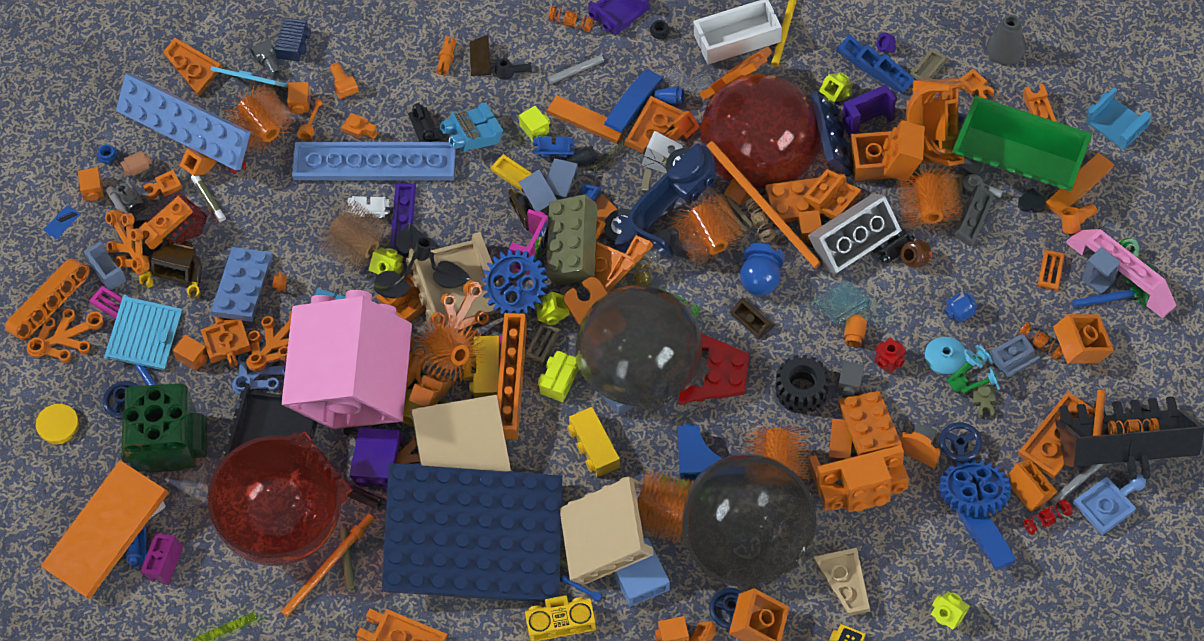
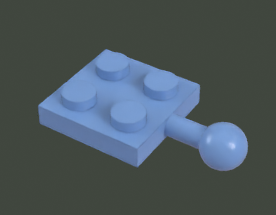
M1137 474L1136 480H1130L1129 478V483L1119 490L1106 477L1076 498L1073 504L1103 536L1136 511V507L1126 496L1134 490L1140 491L1144 489L1146 479L1143 478V475Z

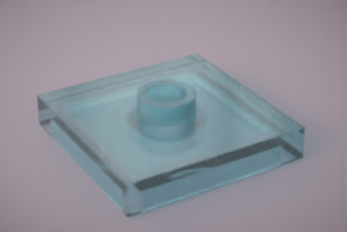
M845 281L813 300V303L817 309L836 324H839L869 306L871 300L851 283Z

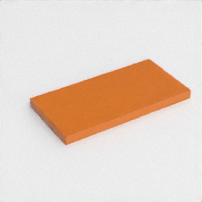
M119 460L41 564V567L90 600L169 492Z

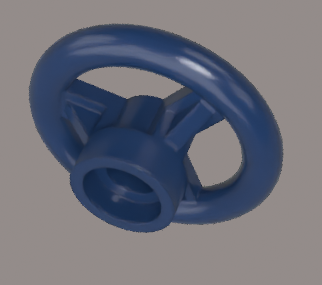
M121 381L110 386L103 397V407L107 414L116 419H123V413H118V411L125 406V398L121 400V398L125 397L126 387L139 385L131 381ZM113 393V398L116 403L111 408L109 405V399Z
M956 422L949 424L942 430L939 436V445L942 452L948 458L964 462L975 458L982 448V438L978 430L972 425ZM965 429L971 433L965 436H956L950 431ZM946 439L951 441V451L946 446ZM975 439L976 445L974 450L965 455L968 450L969 441Z
M725 588L713 596L709 611L717 625L730 629L735 608L730 609L728 606L733 605L736 607L737 596L744 591L737 588ZM728 595V596H726V597L724 598L723 601H720V600H719V599L722 598L723 596ZM716 607L725 610L730 617V623L719 618Z

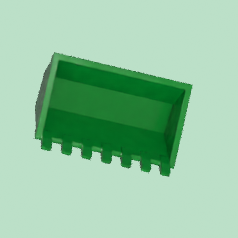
M975 96L952 153L1072 191L1093 133Z

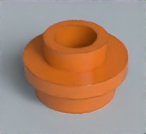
M278 272V276L274 275L273 288H276V292L285 291L287 275L282 274V272Z

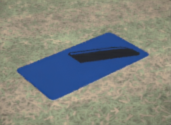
M67 205L43 230L55 239H58L81 214Z

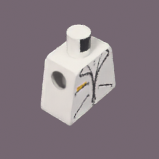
M654 131L647 146L642 166L667 173L665 167L667 158L672 152L683 148V146Z

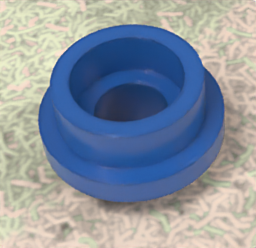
M109 144L102 145L97 152L98 160L104 164L114 162L118 156L116 148Z

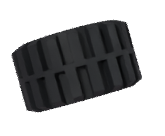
M798 355L793 356V360L790 358L786 359L785 364L782 363L776 374L775 390L780 404L785 403L787 410L793 408L794 413L802 410V414L807 413L809 409L811 412L815 411L816 406L820 408L823 402L826 401L829 390L830 377L827 368L823 367L821 361L816 362L815 357L810 359L807 358V355H803L802 358H799ZM804 378L811 381L814 386L801 390L795 388L791 382L795 379Z

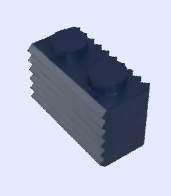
M283 18L275 46L277 59L299 62L301 55H305V41L310 39L311 28L308 27L307 20Z

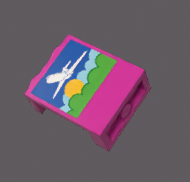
M529 209L527 212L529 233L534 235L528 247L512 242L509 249L514 255L517 249L521 251V255L527 251L529 252V257L532 255L536 256V262L548 241L549 222L548 216L543 212ZM514 265L512 270L519 272L521 265Z

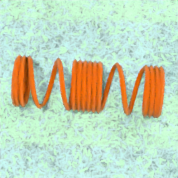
M554 5L551 7L548 15L549 20L555 21L558 18L560 24L564 23V25L575 26L576 29L579 28L575 25L577 13L567 10L563 22H560L559 18L562 8H560L557 17L554 19L557 7ZM584 15L580 26L582 25L583 31L590 32L593 18L587 17L583 28Z
M1026 322L1019 331V335L1026 332L1027 338L1033 325L1030 326V323ZM1038 330L1032 337L1034 338L1033 345L1041 351L1050 348L1049 356H1052L1055 361L1059 360L1063 355L1061 346L1059 345L1054 354L1050 355L1051 348L1055 343L1054 340L1046 349L1042 350L1048 343L1050 336L1041 332L1037 337L1040 332Z
M1157 418L1148 420L1149 431L1159 430ZM1138 419L1126 420L1124 426L1120 420L1116 423L1110 421L1108 432L1112 434L1113 428V434H1117L1116 424L1118 422L1123 427V433H1125L1126 422L1127 433L1140 432L1138 421L1142 427L1141 432H1143L1144 422L1148 419H1145L1143 423Z

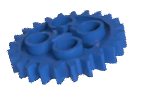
M509 249L508 256L500 252V259L493 257L495 263H487L490 270H483L487 275V278L481 279L482 282L486 283L485 286H482V290L487 291L483 297L485 299L491 298L487 304L489 306L495 304L493 310L497 312L501 309L503 316L507 311L508 313L516 312L517 314H522V311L529 315L530 307L537 310L535 303H543L540 296H547L543 289L549 288L544 283L549 277L542 275L547 270L539 268L542 262L540 260L535 262L536 256L532 255L529 257V252L527 251L521 255V251L517 249L514 255ZM520 264V271L518 273H513L512 269L514 265ZM504 277V284L501 287H497V280ZM514 279L517 281L518 284L516 287H514L512 283ZM528 280H533V287L525 289V283ZM517 293V300L510 303L509 296Z
M973 459L972 463L964 461L963 464L956 462L955 467L949 465L948 470H944L943 476L940 478L939 491H941V498H945L944 503H951L950 509L957 507L958 513L966 511V516L974 513V516L978 517V514L982 513L986 517L988 511L994 515L995 509L1001 511L1002 505H1007L1011 492L1010 479L1005 478V472L999 473L1000 467L993 469L992 463L984 465V460L976 463V460Z

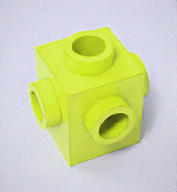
M841 72L828 74L819 92L832 102L844 101L851 95V88L854 84L849 81L847 75Z
M381 247L373 252L368 271L376 274L384 271H393L400 275L403 270L402 260L404 256L397 254V251L394 249Z
M550 292L547 296L541 298L542 304L536 302L538 321L548 325H556L559 321L569 316L570 311L564 303V295Z
M948 591L943 596L938 595L932 604L934 609L931 615L941 625L954 629L962 622L970 605L962 601L958 594Z

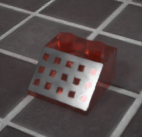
M182 193L167 196L145 219V222L148 223L179 196L192 209L193 213L164 237L172 245L200 236L208 217Z

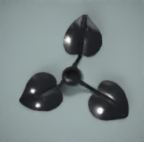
M409 223L401 230L396 240V247L402 254L409 255L410 249L414 251L404 275L400 278L399 274L393 271L381 272L375 279L374 290L386 298L396 299L405 296L410 286L404 280L416 259L425 261L430 258L432 269L435 270L433 279L441 287L456 288L470 281L471 278L462 268L452 262L441 261L436 266L434 253L431 252L432 240Z

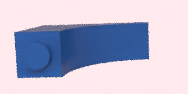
M684 424L683 426H678L680 479L687 481L745 479V463L723 459L711 451L701 436L699 425Z

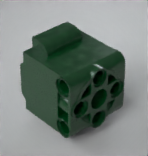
M175 383L132 386L125 389V410L122 414V462L130 463L131 467L138 472L154 473L196 468V458L207 457V419L204 414L196 412L186 385ZM148 419H160L156 422L148 421Z

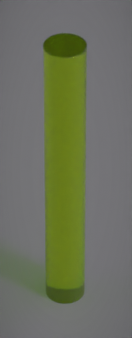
M252 612L192 638V640L210 641L256 621L257 617L255 612Z

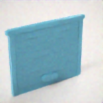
M211 66L212 71L288 88L287 83L253 76L254 73L241 70L234 72Z
M124 295L104 359H113L165 371L182 309L130 298Z

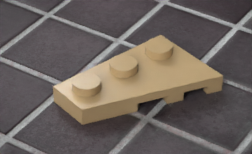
M857 548L814 557L848 616L871 612Z

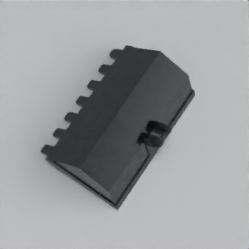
M1173 396L1166 398L1168 410H1160L1157 399L1149 398L1148 405L1150 411L1142 412L1140 402L1137 399L1130 401L1132 413H1124L1122 403L1114 401L1112 403L1113 415H1106L1104 408L1102 435L1093 436L1095 416L1088 417L1085 404L1077 405L1078 418H1070L1068 407L1060 406V419L1055 420L1065 466L1074 467L1126 462L1130 480H1136L1137 478L1135 461H1140L1143 478L1149 479L1150 466L1148 460L1199 456L1204 436V425L1183 409H1178ZM1157 418L1159 430L1149 431L1148 420ZM1138 419L1143 423L1145 419H1148L1144 422L1143 432H1141L1142 427L1139 421L1140 432L1127 433V422L1125 424V433H1123V427L1120 422L1116 424L1117 434H1113V428L1112 434L1108 432L1110 421L1116 423L1120 420L1124 426L1126 420Z

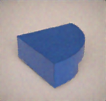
M583 184L581 187V195L586 194L594 202L602 193L600 187Z

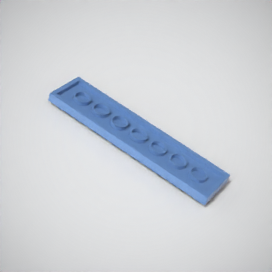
M131 73L125 74L116 108L117 112L193 148L234 170H241L250 131Z
M295 142L292 177L293 180H454L456 148L452 149L449 142Z

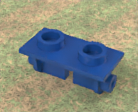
M538 136V138H534V146H537V148H534L533 154H538L539 157H549L550 154H558V157L574 155L575 148H570V146H574V138H570V136H556V144H552V136Z
M145 526L126 550V560L129 564H132V569L144 564L148 553Z

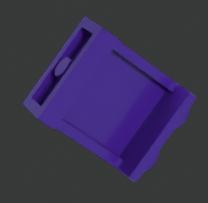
M599 0L597 3L593 1L588 3L589 16L594 21L600 22L607 32H611L615 36L649 9V0Z
M887 84L844 102L842 125L850 138L851 134L859 133V125L879 115L884 114L889 122L893 121L894 113L896 112L897 96L893 90L889 89Z
M359 428L349 474L356 485L361 487L376 485L381 488H387L389 463H396L399 446H404L406 438L400 430Z

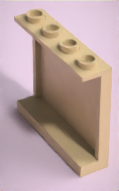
M481 232L472 234L471 241L431 250L434 253L436 266L441 261L452 262L462 268L470 276V280L480 283L481 286L486 285V283L481 281L482 278H487L483 270L489 271L490 267L487 263H493ZM413 249L409 250V258H406L407 266L412 259ZM430 258L425 261L416 259L411 268L414 274L413 282L416 288L419 287L420 302L426 306L428 322H432L431 316L435 312L446 314L445 306L441 303V297L445 293L455 297V304L453 306L455 313H457L466 296L464 293L465 284L450 289L439 286L433 279L435 270L432 269ZM499 279L496 282L497 287H501ZM477 287L473 288L472 293L476 292ZM482 290L481 295L474 298L464 318L475 315L480 310L488 315L500 313L501 309L497 312L494 311L495 304L492 306L487 304L491 298L485 299L483 295L487 291ZM450 297L446 299V303L450 302ZM447 316L446 321L444 323V327H446V325L448 324Z
M497 395L411 409V421L414 424L421 465L511 471Z
M623 477L612 485H605L601 490L588 493L585 497L570 501L568 505L560 508L571 581L585 585L654 555L653 547L644 544L635 489L642 486V482L631 477Z

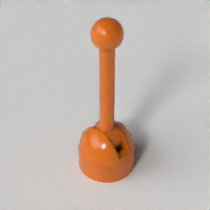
M321 99L315 100V107L308 124L301 125L297 132V136L301 140L311 141L313 138L314 128L311 125L319 106L322 105Z

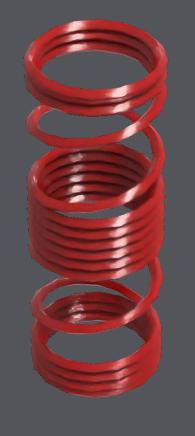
M1066 499L1057 502L1056 508L1050 506L1040 511L1039 516L1033 515L1032 521L1026 518L1023 522L1025 529L1030 535H1033L1035 531L1038 532L1037 527L1033 523L1034 516L1038 517L1043 527L1046 528V526L1049 527L1056 523V517L1050 508H1054L1062 520L1057 505L1060 503V508L1067 517L1073 514L1072 506Z

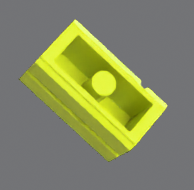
M556 351L554 357H549L546 364L547 371L545 374L540 375L538 386L541 395L564 402L580 369V360L574 356H568L563 352Z

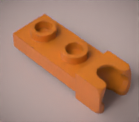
M1044 84L1039 85L1040 90L1038 93H1033L1029 87H1026L1023 91V98L1029 112L1057 122Z
M177 196L148 223L145 222L139 227L143 232L142 240H145L147 246L154 250L163 242L162 239L193 213L192 209Z

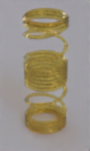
M641 258L638 262L646 261L648 263L634 265L636 267L634 270L636 274L635 288L638 291L636 293V302L646 305L653 301L652 295L649 293L652 289L647 288L651 286V274L649 272L637 274L636 269L650 268V260ZM649 289L650 291L642 292L641 290Z

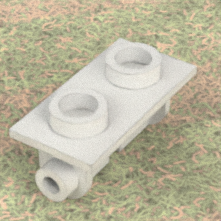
M364 196L348 198V206L352 203V209L355 206L359 207V210L361 207L362 210L365 208L363 212L365 214L372 212L373 217L382 218L385 217V214L390 213V210H386V207H389L390 201L385 197H370V204H367V197Z

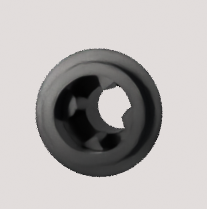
M586 145L574 153V155L568 157L567 160L568 162L577 163L578 167L594 164L598 158L593 146L587 147Z

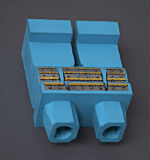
M487 103L479 104L478 108L469 111L452 112L450 118L442 121L440 126L443 134L452 133L449 137L451 148H461L463 152H467L469 149L498 144L503 133V129L496 118H494Z

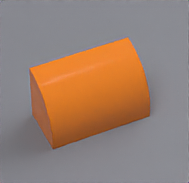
M1031 459L1017 463L1005 477L1010 479L1009 484L1012 491L1030 512L1043 506L1057 493V490Z

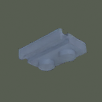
M1023 333L988 353L998 369L1002 370L1005 374V379L1040 359L1039 355L1036 356L1034 353V348Z

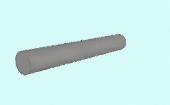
M602 55L596 56L551 75L547 79L550 84H553L603 63L604 59Z
M1102 464L1088 466L1051 498V502L1056 506L1057 502L1065 499L1100 469Z

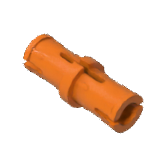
M450 36L445 37L443 48L439 52V63L436 69V73L439 75L444 70L443 75L447 76L450 63L454 60L453 52L457 40L451 37L449 42Z

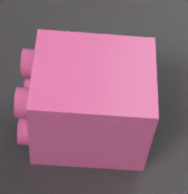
M349 290L346 292L345 299L338 300L327 295H315L311 297L310 304L293 306L282 405L331 429L402 422L412 323L396 315V308L394 306L377 304L371 301L372 294L363 290Z

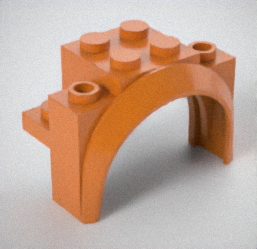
M958 78L913 80V95L910 100H907L906 121L925 126L922 163L945 166L964 164V156L952 153L958 139V89H964V82L958 81ZM934 140H939V147Z
M901 445L821 466L817 455L809 457V471L825 511L843 508L847 509L848 513L853 511L860 512L864 509L882 506L890 502V496L893 493L898 494L908 489L909 477L903 464L904 450ZM841 480L843 486L835 482Z

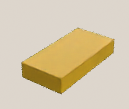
M504 154L490 167L493 173L520 191H523L519 182L532 174Z

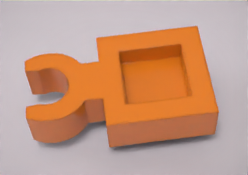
M974 69L959 79L960 82H964V90L971 96L976 93L978 97L987 99L984 94H989L991 97L994 96L993 88L986 86L987 80Z
M174 170L156 177V183H147L143 186L145 192L153 191L147 194L149 200L156 199L160 193L166 197L183 189Z

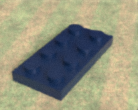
M816 91L810 94L826 160L842 174H845V176L853 174L851 167L853 162L847 152L848 143L843 136L844 127L839 121L838 115H840V111L836 104H832L826 96H822Z

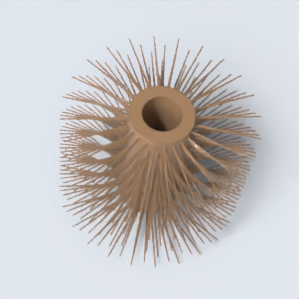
M352 206L349 210L350 212L345 207L346 213L344 211L343 215L341 213L340 216H336V219L330 223L331 226L326 227L330 228L329 232L331 233L325 239L330 242L327 245L328 247L331 244L330 248L332 249L329 253H332L333 249H338L336 258L339 257V254L341 256L344 254L345 256L347 253L343 262L350 259L349 262L353 260L352 263L355 261L354 265L359 261H362L364 264L363 260L366 259L369 267L368 258L370 259L378 247L384 246L379 245V240L381 239L380 233L385 228V225L382 229L381 226L378 228L379 225H377L374 230L372 226L375 223L371 224L370 222L368 224L369 220L373 221L375 216L373 219L370 216L371 218L368 220L367 218L365 219V212H363V215L361 213L358 215L362 207L360 210L357 207L358 209L355 212Z

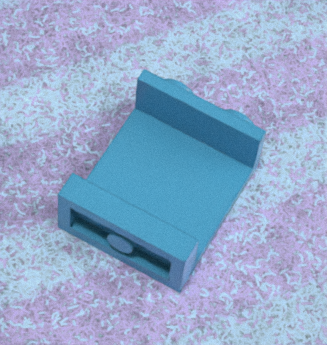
M1113 88L1109 93L1105 92L1096 105L1092 104L1086 113L1088 114L1086 123L1125 150L1149 126L1152 114L1145 111L1139 117L1115 99L1117 89Z

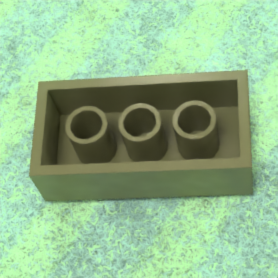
M586 194L549 202L546 276L558 286L582 282L589 277H595L597 204Z

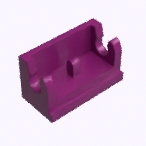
M155 533L141 573L151 582L158 579L162 584L169 586L183 545L175 536Z

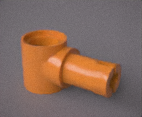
M333 63L330 66V71L335 78V83L333 84L339 99L341 100L358 93V86L353 76L349 77L345 74L340 63Z
M1088 203L1080 209L1068 207L1061 210L1062 231L1066 234L1079 232L1081 224L1085 222V219L1097 213L1096 206Z

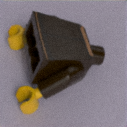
M186 240L181 244L168 242L163 248L150 254L149 270L139 276L141 285L147 280L146 286L148 288L153 286L154 281L151 278V274L152 276L184 284L192 282V285L187 288L189 298L192 291H197V299L200 297L201 293L198 283L201 282L202 264L200 258L196 256V249L191 242Z

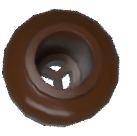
M922 240L909 241L901 250L902 261L911 268L927 265L932 257L930 246Z

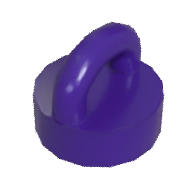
M890 33L880 34L876 42L877 49L884 53H894L896 51L895 37Z

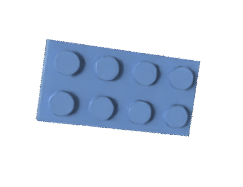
M232 247L211 310L213 317L253 322L273 258L272 252Z

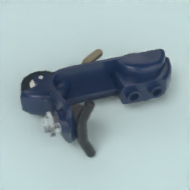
M697 143L691 149L680 148L672 152L665 164L667 173L658 182H654L652 187H650L652 171L650 169L645 170L641 186L643 195H641L640 200L631 210L624 208L615 210L605 220V234L611 242L615 243L618 251L627 252L634 237L637 235L654 244L644 255V258L650 263L653 261L658 263L660 257L671 258L673 253L685 259H690V255L692 257L691 253L689 254L687 250H683L678 243V229L674 228L671 232L663 229L658 233V237L648 233V229L680 197L686 203L691 204L692 201H697L700 198L702 192L714 184L717 174L716 161L706 144L700 145Z

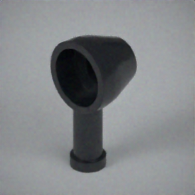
M507 58L499 59L495 66V75L502 80L510 79L514 73L532 72L531 62L513 65Z

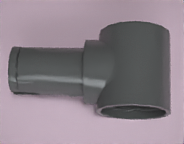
M269 39L250 48L256 62H261L267 68L272 78L282 73L275 61L276 53Z
M120 183L122 187L116 186L115 191L120 196L128 213L135 215L144 210L145 203L135 188H129L126 183Z

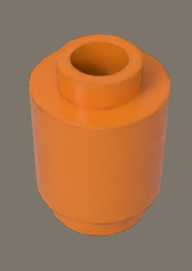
M853 314L846 318L844 331L846 345L860 347L862 342H864L867 320L863 316Z

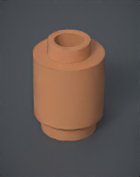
M142 151L132 154L120 162L126 177L138 175L150 169L149 164H152L147 152L143 154Z

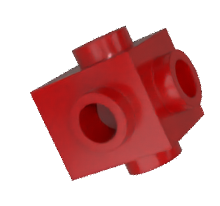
M891 337L885 342H880L875 348L874 362L890 375L896 369L901 368L906 361V349L899 341H894Z

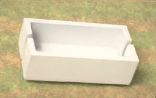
M759 0L693 21L694 36L707 65L782 42V27L774 14L769 0Z

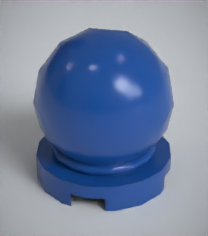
M752 243L750 248L745 247L743 253V260L745 262L740 270V282L743 288L756 296L769 295L777 289L781 280L780 268L784 265V252L781 249H778V252L770 249V244Z

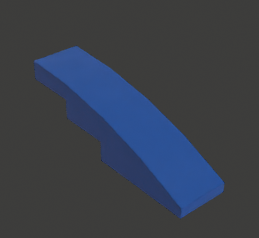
M850 34L836 49L838 53L859 69L902 94L915 80L886 54L881 56L868 44L864 47Z
M645 69L621 97L604 125L622 133L640 115L642 107L652 96V92L662 83L663 76Z
M966 511L958 513L972 540L976 541L983 555H987L995 571L1015 563V556L988 514L984 517L982 513H979L978 517H975L974 513L966 516Z

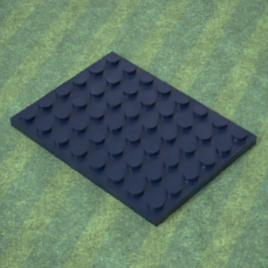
M389 463L381 592L544 603L545 599L559 597L560 508L562 507L563 476Z

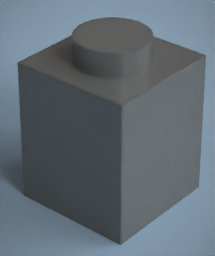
M847 361L843 362L838 385L839 393L847 397L859 395L865 365Z

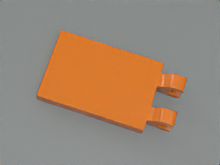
M370 608L366 614V621L378 624L375 633L360 628L356 635L357 641H445L447 638L446 633L386 609L385 613L381 614Z

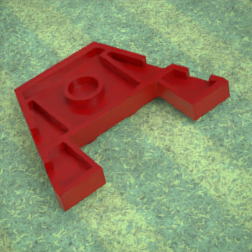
M689 329L687 349L708 351L704 386L681 384L679 405H685L688 402L694 401L703 402L711 398L721 399L744 395L750 354L696 330Z

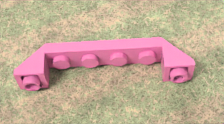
M1101 229L1080 230L1066 241L1070 247L1081 255L1089 249L1096 253L1102 247L1119 260L1121 264L1118 271L1150 295L1146 306L1161 318L1165 317L1176 307L1166 280Z

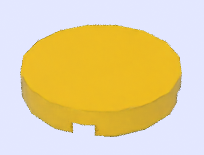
M53 404L39 413L36 419V429L40 438L53 445L63 444L71 440L75 432L77 433L79 419L75 410L70 406Z

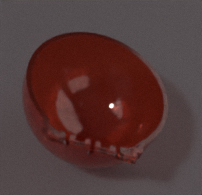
M770 74L742 76L727 83L716 94L710 96L709 101H707V107L700 126V145H707L713 141L755 189L765 188V185L798 179L814 163L820 147L821 136L811 100L798 86L784 78ZM714 156L717 174L731 182L734 177Z
M305 431L299 435L295 432L290 436H265L243 443L232 450L220 462L210 480L207 501L213 527L222 542L232 552L249 562L264 566H285L297 563L313 555L332 535L340 517L342 503L348 500V494L353 490L344 478L338 479L341 476L331 462H328L326 456L317 446L312 447L314 442Z

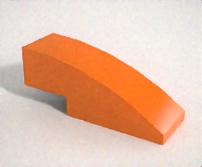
M436 373L432 374V376L431 374L423 375L421 383L414 384L409 401L424 407L433 406L450 390L454 380L445 377L442 381L444 376L436 379Z

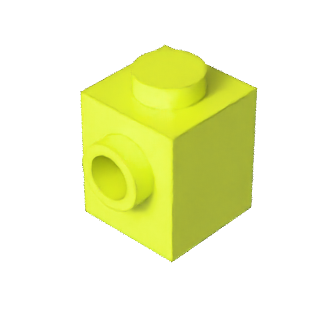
M536 106L519 115L520 127L532 142L538 136H547L550 120Z

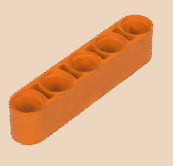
M72 258L65 261L7 320L5 324L6 332L21 340L28 339L88 278L90 274L89 267Z

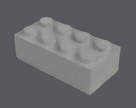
M873 193L810 233L808 237L825 271L838 273L902 230L885 195Z

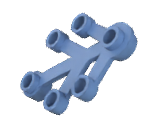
M263 339L260 342V344H263V346L260 348V351L266 346V343ZM248 353L238 355L239 375L235 377L232 383V388L236 394L240 395L241 391H244L245 387L240 388V385L246 383L250 384L251 391L252 389H268L271 392H275L279 389V381L276 378H269L268 380L256 379L259 376L283 375L285 377L286 364L284 366H272L276 361L267 363L263 371H251L248 374L246 361L242 362L241 359L244 357L248 358L250 355ZM273 382L276 383L274 387L269 386Z

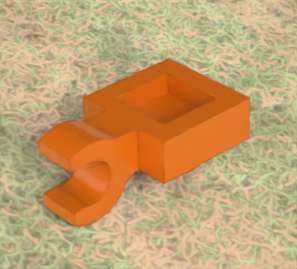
M685 111L672 123L675 128L668 131L664 136L675 142L680 137L687 139L700 126L692 113Z
M353 113L349 115L341 127L342 132L358 139L365 135L375 140L379 134L375 131L377 126L369 123L368 119Z

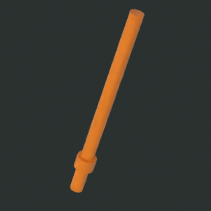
M368 513L358 526L355 525L349 531V536L280 611L285 617L290 615L357 539H361L365 534L364 531L375 520L371 514Z

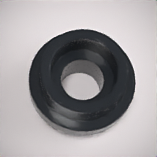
M663 20L655 21L650 27V34L656 39H663L669 35L670 28Z

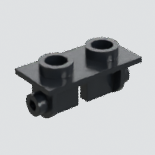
M420 103L414 104L412 112H409L408 116L419 142H432L440 139L427 107H423Z
M901 229L902 231L896 234L895 238L879 245V248L873 251V253L881 254L879 258L882 263L891 262L900 256L896 248H899L901 251L907 242L917 241L913 235H910L914 231L913 229Z

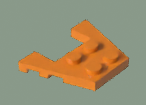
M769 46L741 61L725 73V76L700 92L699 94L702 99L705 100L729 82L734 81L736 83L746 75H750L758 70V67L768 61L767 58L772 53Z
M597 219L595 278L609 292L654 244L636 235L626 254L597 242L606 225L605 222Z

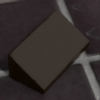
M485 35L469 42L471 76L491 75L489 36Z
M510 189L508 192L509 202L525 230L529 231L527 212L529 209H532L523 194Z
M744 297L729 312L758 339H761L776 325L750 300Z

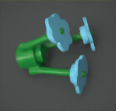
M980 345L975 346L977 349L976 355L972 351L964 350L966 362L947 379V382L956 393L962 391L965 394L969 390L989 382L992 386L996 384L997 389L1000 390L997 380L998 376L995 375L992 366L989 367L991 373L987 374L988 378L968 386L966 385L969 381L965 374L975 365L982 368V362L994 363L991 356Z

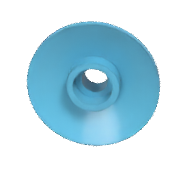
M951 337L936 338L926 347V363L933 371L939 374H954L966 362L965 347L958 340ZM947 350L950 354H945L943 351Z

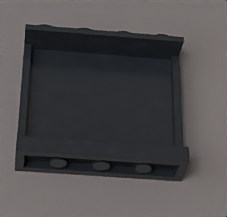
M246 383L244 391L240 393L239 409L236 408L234 426H231L229 429V442L224 446L223 455L227 459L228 466L304 475L318 422L282 405L283 395L251 391L250 384Z

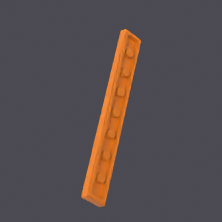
M713 141L709 142L706 146L810 264L815 269L820 267L821 262L718 146Z

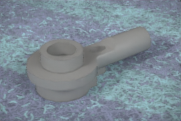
M969 174L964 178L963 187L967 192L972 193L974 187L980 184L993 195L1001 198L1003 190L984 184L980 176Z

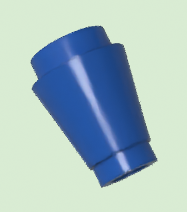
M676 86L655 90L654 98L667 104L679 106V104L684 103V88Z

